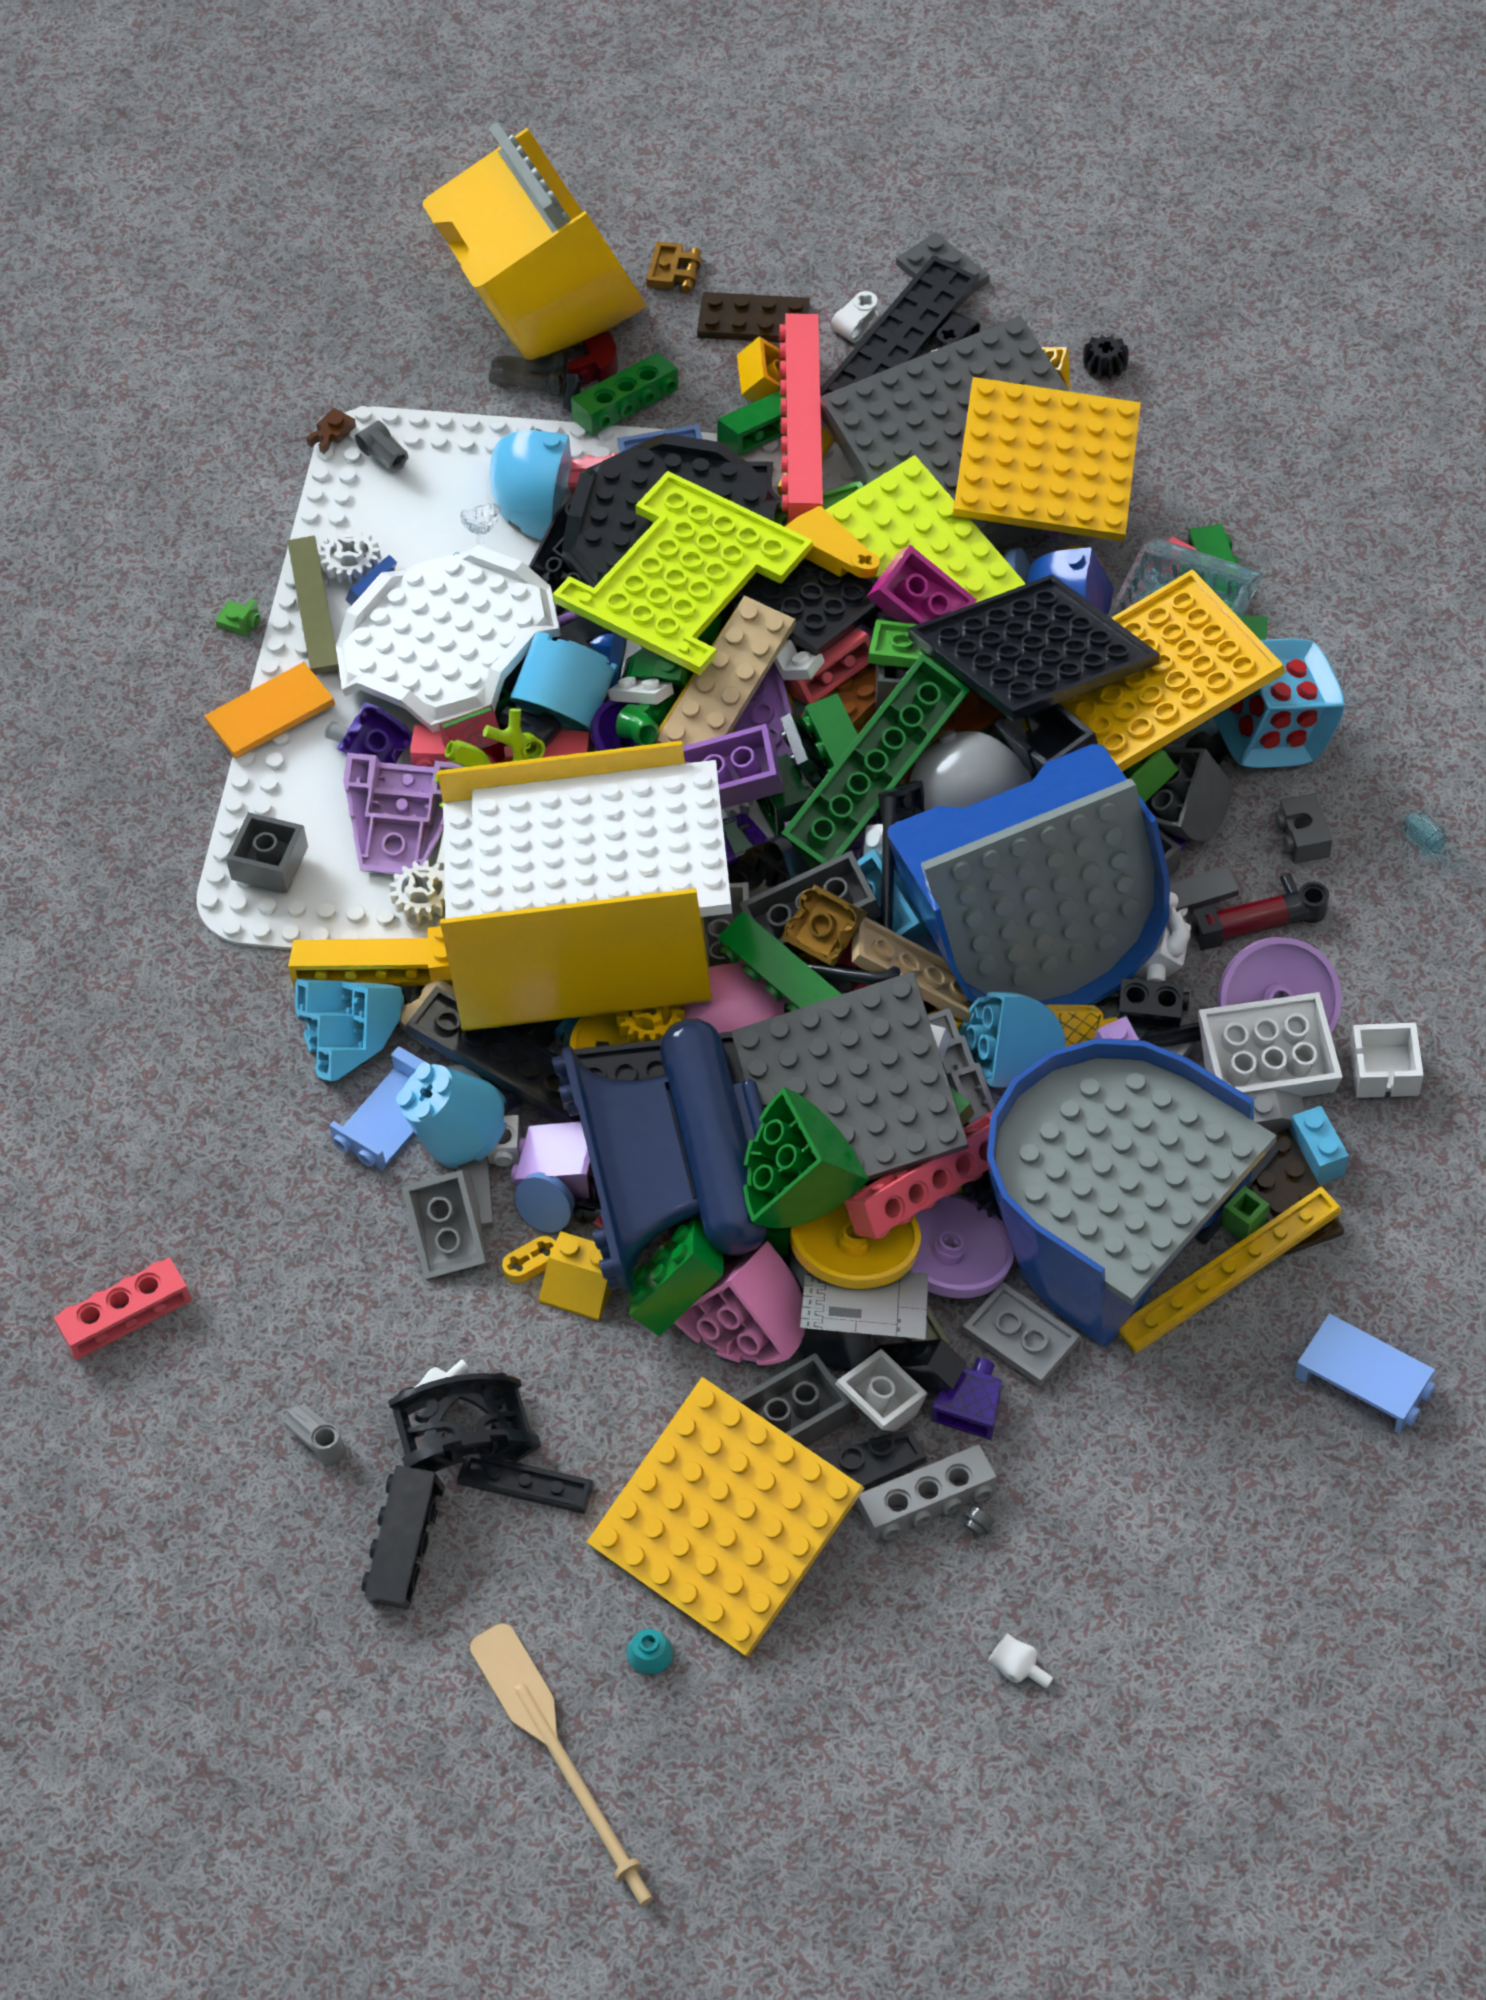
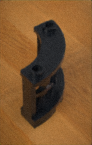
M475 1373L446 1377L417 1387L402 1389L397 1396L388 1401L389 1408L393 1410L405 1456L402 1458L404 1466L437 1472L446 1467L464 1462L463 1456L478 1453L481 1454L482 1459L497 1458L518 1462L542 1447L539 1436L531 1433L519 1388L522 1387L521 1380L507 1376L506 1373ZM459 1399L475 1405L486 1413L478 1421L473 1432L466 1433L456 1423L441 1421L450 1407ZM503 1404H504V1405H505V1408H506V1411H501V1412H500V1410L503 1408ZM425 1408L426 1410L423 1413L415 1414V1421L427 1424L411 1427L408 1415ZM492 1424L491 1429H485L487 1425ZM445 1432L453 1434V1436L443 1439ZM424 1435L422 1447L417 1449L415 1437Z

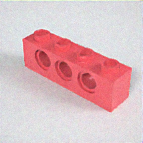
M169 1257L163 1261L154 1262L146 1270L134 1276L123 1278L118 1284L105 1291L94 1293L89 1299L75 1306L63 1309L60 1314L54 1316V1320L76 1361L191 1301L187 1285ZM149 1290H155L153 1293L145 1294ZM126 1304L124 1308L116 1309L118 1306ZM97 1319L95 1323L87 1324L89 1321Z

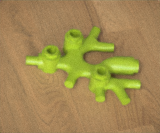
M509 709V725L505 730L486 725L483 730L484 737L506 744L513 751V761L542 758L545 753L543 741L532 733H523L521 731L520 709ZM451 740L446 747L445 757L449 758V761L463 767L491 764L488 756L480 748L461 740ZM436 773L435 782L439 783L438 775ZM442 801V802L440 803V805H439L442 809H443V801Z

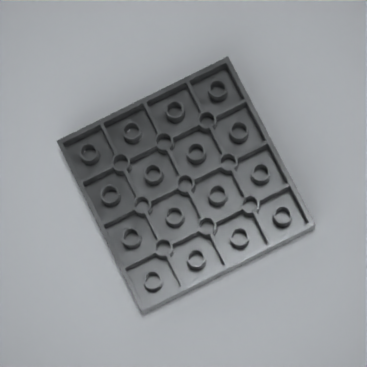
M1020 315L820 396L821 418L863 486L916 455L955 501L973 377L1069 391V389ZM971 519L997 550L1044 531L1036 528Z

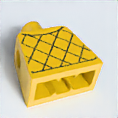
M1045 1005L1058 1018L1064 1032L1066 1047L1094 1039L1098 1028L1118 1020L1117 1017L1103 1019L1102 1011L1094 1005Z

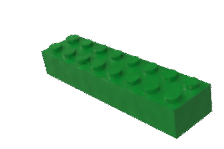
M924 654L920 655L782 831L781 835L794 845L810 869L839 857L850 849L864 831L866 825L871 822L880 810L878 793L895 788L902 782L968 695L970 688Z

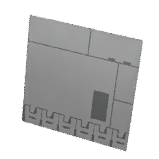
M806 1270L800 1328L926 1339L928 1273L907 1272L900 1279L885 1286L871 1289H851L827 1283Z

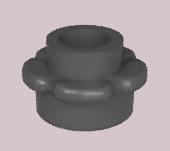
M972 1506L968 1513H963V1516L967 1519L964 1525L979 1536L984 1531L986 1533L991 1532L990 1527L995 1520L976 1506Z

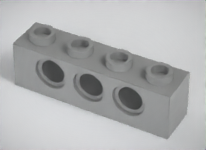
M978 1444L862 1492L858 1497V1510L874 1542L881 1539L891 1540L900 1535L902 1530L909 1527H922L928 1524L933 1517L940 1514L950 1515L959 1511L964 1504L971 1501L981 1502L988 1499L996 1491L997 1477ZM956 1480L964 1481L966 1484L963 1486H955L952 1484V1482ZM924 1493H932L936 1497L932 1499H925L921 1495ZM896 1505H900L906 1509L900 1512H896L891 1510L890 1508Z

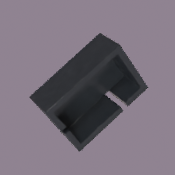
M1059 703L1025 716L1024 718L1029 729L1027 731L1022 719L1012 721L1006 715L994 723L1000 742L1011 749L1022 764L1034 775L1039 773L1046 762L1088 745L1098 744L1095 732Z

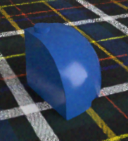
M1092 547L1051 552L1036 559L1028 568L1026 584L1049 575H1054L1109 616L1114 588Z

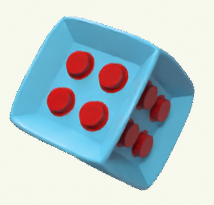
M1305 639L1260 640L1284 665L1286 673L1215 715L1214 720L1230 754L1241 766L1274 768L1299 766L1313 762L1328 745L1344 712V696L1338 680L1326 656L1315 642Z

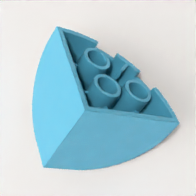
M538 430L518 431L500 439L492 452L489 469L490 488L498 511L508 523L511 521L520 527L522 533L539 540L543 539L553 517L560 509L564 495H569L570 493L568 478L569 473H571L572 459L569 435Z
M988 992L986 997H978L969 1008V1012L972 1013L969 1021L962 1022L959 1030L960 1036L965 1035L975 1063L979 1062L985 1080L991 1087H1008L1014 1077L1048 1052L1066 1047L1064 1032L1055 1014L1039 1001L1011 992Z

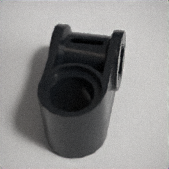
M957 312L952 313L946 323L937 331L936 336L939 345L936 349L978 333L980 331V323Z

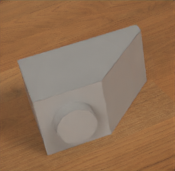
M1276 1089L1246 1094L1254 1099L1253 1121L1272 1133L1290 1130L1292 1115L1305 1111L1300 1095Z

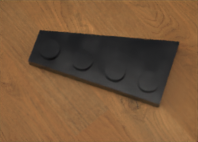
M911 1430L869 1438V1442L852 1445L851 1442L840 1444L836 1449L819 1452V1449L812 1450L816 1455L865 1488L863 1491L926 1463V1455Z

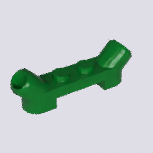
M673 688L674 694L657 705L627 704L617 717L616 732L618 737L633 739L638 746L655 744L659 737L658 727L683 690Z

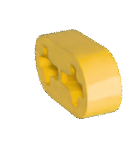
M541 1236L510 1252L502 1261L505 1278L511 1283H522L545 1271L549 1255L539 1254V1249L544 1248L546 1251L550 1250L551 1253L556 1241L549 1236ZM516 1263L518 1266H522L523 1270L518 1272L516 1269H512L511 1265Z

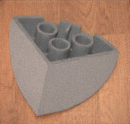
M948 730L938 736L939 740L925 750L917 760L909 782L922 780L925 811L937 806L965 808L1030 782L1032 778L1026 767L1012 750L994 737L976 731L955 732V730Z

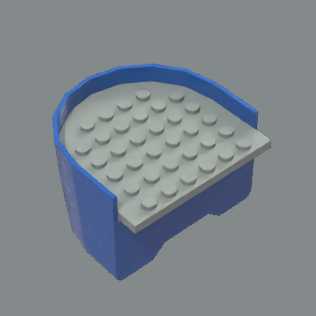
M1099 744L1088 745L1046 762L1032 781L965 808L937 806L897 822L887 830L900 880L968 1000L972 1002L978 997H986L988 992H1011L1031 997L1044 1005H1094L1118 991L1121 979L1132 978L1153 955L1169 919L1170 878L1157 820L1138 795L1134 781L1131 778L1127 779L1105 747Z
M1095 1038L1053 1050L1014 1077L990 1117L987 1161L998 1208L1025 1284L1053 1313L1102 1346L1106 1347L1119 1334V1330L1125 1322L1141 1309L1157 1279L1200 1230L1210 1226L1224 1210V1206L1251 1180L1252 1169L1276 1143L1277 1135L1253 1121L1254 1099L1190 1059L1141 1040Z

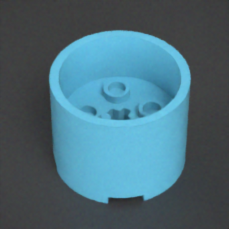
M536 632L509 698L510 701L538 716L544 712L549 713L557 718L563 726L579 731L591 732L592 719L604 702L618 665L611 663V665L606 664L608 657L581 644L562 639L554 641L551 634Z

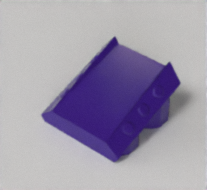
M364 702L336 749L346 757L347 753L377 755L382 763L396 764L402 752L411 744L412 733L405 724L382 708Z

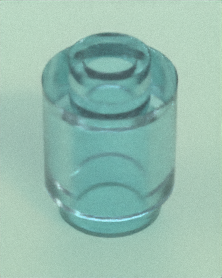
M1424 810L1419 812L1413 811L1405 818L1403 833L1423 852L1427 851L1431 855L1435 854L1447 842L1448 838L1444 834L1445 830Z

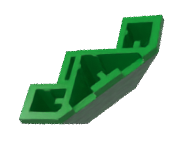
M716 617L697 639L712 646L718 636L722 618ZM642 647L626 658L621 679L625 677H635L636 680L657 678L659 682H672L674 689L683 690L694 672Z

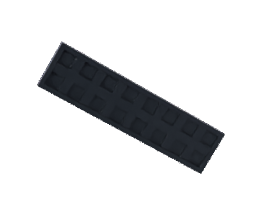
M933 255L820 388V396L917 358L935 337L938 329L946 323L951 314L960 307L978 285V276Z

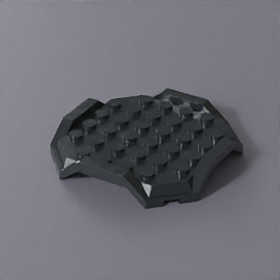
M664 433L597 463L580 473L567 516L562 560L573 573L577 572L580 575L584 584L594 588L654 523L636 514L635 505L667 471L773 522L776 512L781 508V499L747 461L721 442Z

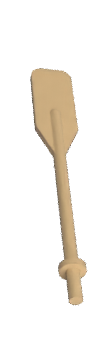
M498 1624L476 1636L470 1644L472 1656L512 1724L548 1748L615 1861L617 1868L614 1871V1875L617 1881H626L641 1906L648 1905L653 1900V1897L638 1874L642 1865L637 1858L629 1859L560 1743L557 1734L554 1696L515 1631L507 1624Z

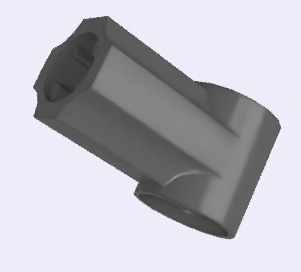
M379 420L355 435V441L360 450L367 456L374 455L389 470H400L408 460V452L391 437L388 428Z

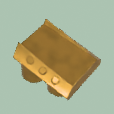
M814 884L811 889H807L802 893L799 899L800 907L794 917L790 918L786 923L785 931L780 938L834 967L867 912Z

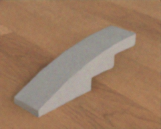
M947 1008L929 1014L928 1018L930 1024L946 1028L950 1037L942 1063L949 1085L964 1097L973 1108L975 1114L966 1122L968 1126L993 1111L996 1106L979 1062H974L965 1035L960 1036L951 1010Z

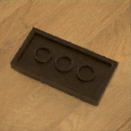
M703 292L697 338L754 341L761 337L768 342L784 343V341H779L780 324H785V313L809 314L810 298Z
M1289 1129L1275 1134L1277 1136L1274 1146L1280 1149L1279 1155L1268 1169L1259 1175L1251 1191L1270 1204L1267 1223L1320 1187ZM1336 1217L1286 1251L1284 1255L1286 1256L1344 1235V1229L1339 1219Z

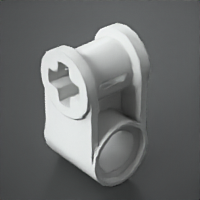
M869 291L858 293L845 307L834 315L831 321V330L853 343L859 341L879 319L878 312L875 309L878 304L877 296Z

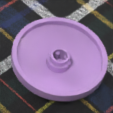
M1271 937L1248 945L1230 961L1219 983L1217 1006L1221 1007L1320 992L1329 1029L1332 1034L1340 1016L1342 994L1335 969L1318 949L1297 939Z
M953 1194L937 1200V1204L934 1207L914 1214L920 1227L921 1242L917 1260L908 1272L928 1273L929 1292L950 1298H974L995 1290L1006 1279L1013 1263L1014 1249L1004 1223L995 1213L990 1218L987 1216L986 1209L976 1210L978 1205L976 1201L969 1202L968 1197Z

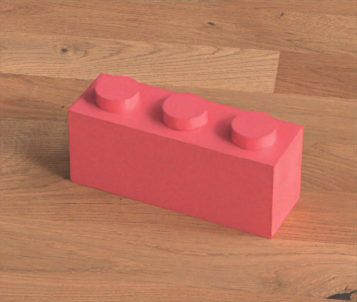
M855 628L822 653L825 662L812 679L785 680L792 696L806 704H811L869 664L868 655L871 645L868 633Z

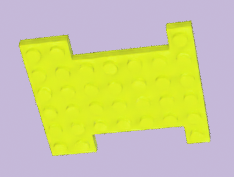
M667 471L635 505L636 514L654 522L651 527L594 588L569 576L552 594L553 602L701 675L716 658V648L697 638L756 572L781 584L813 549V540Z

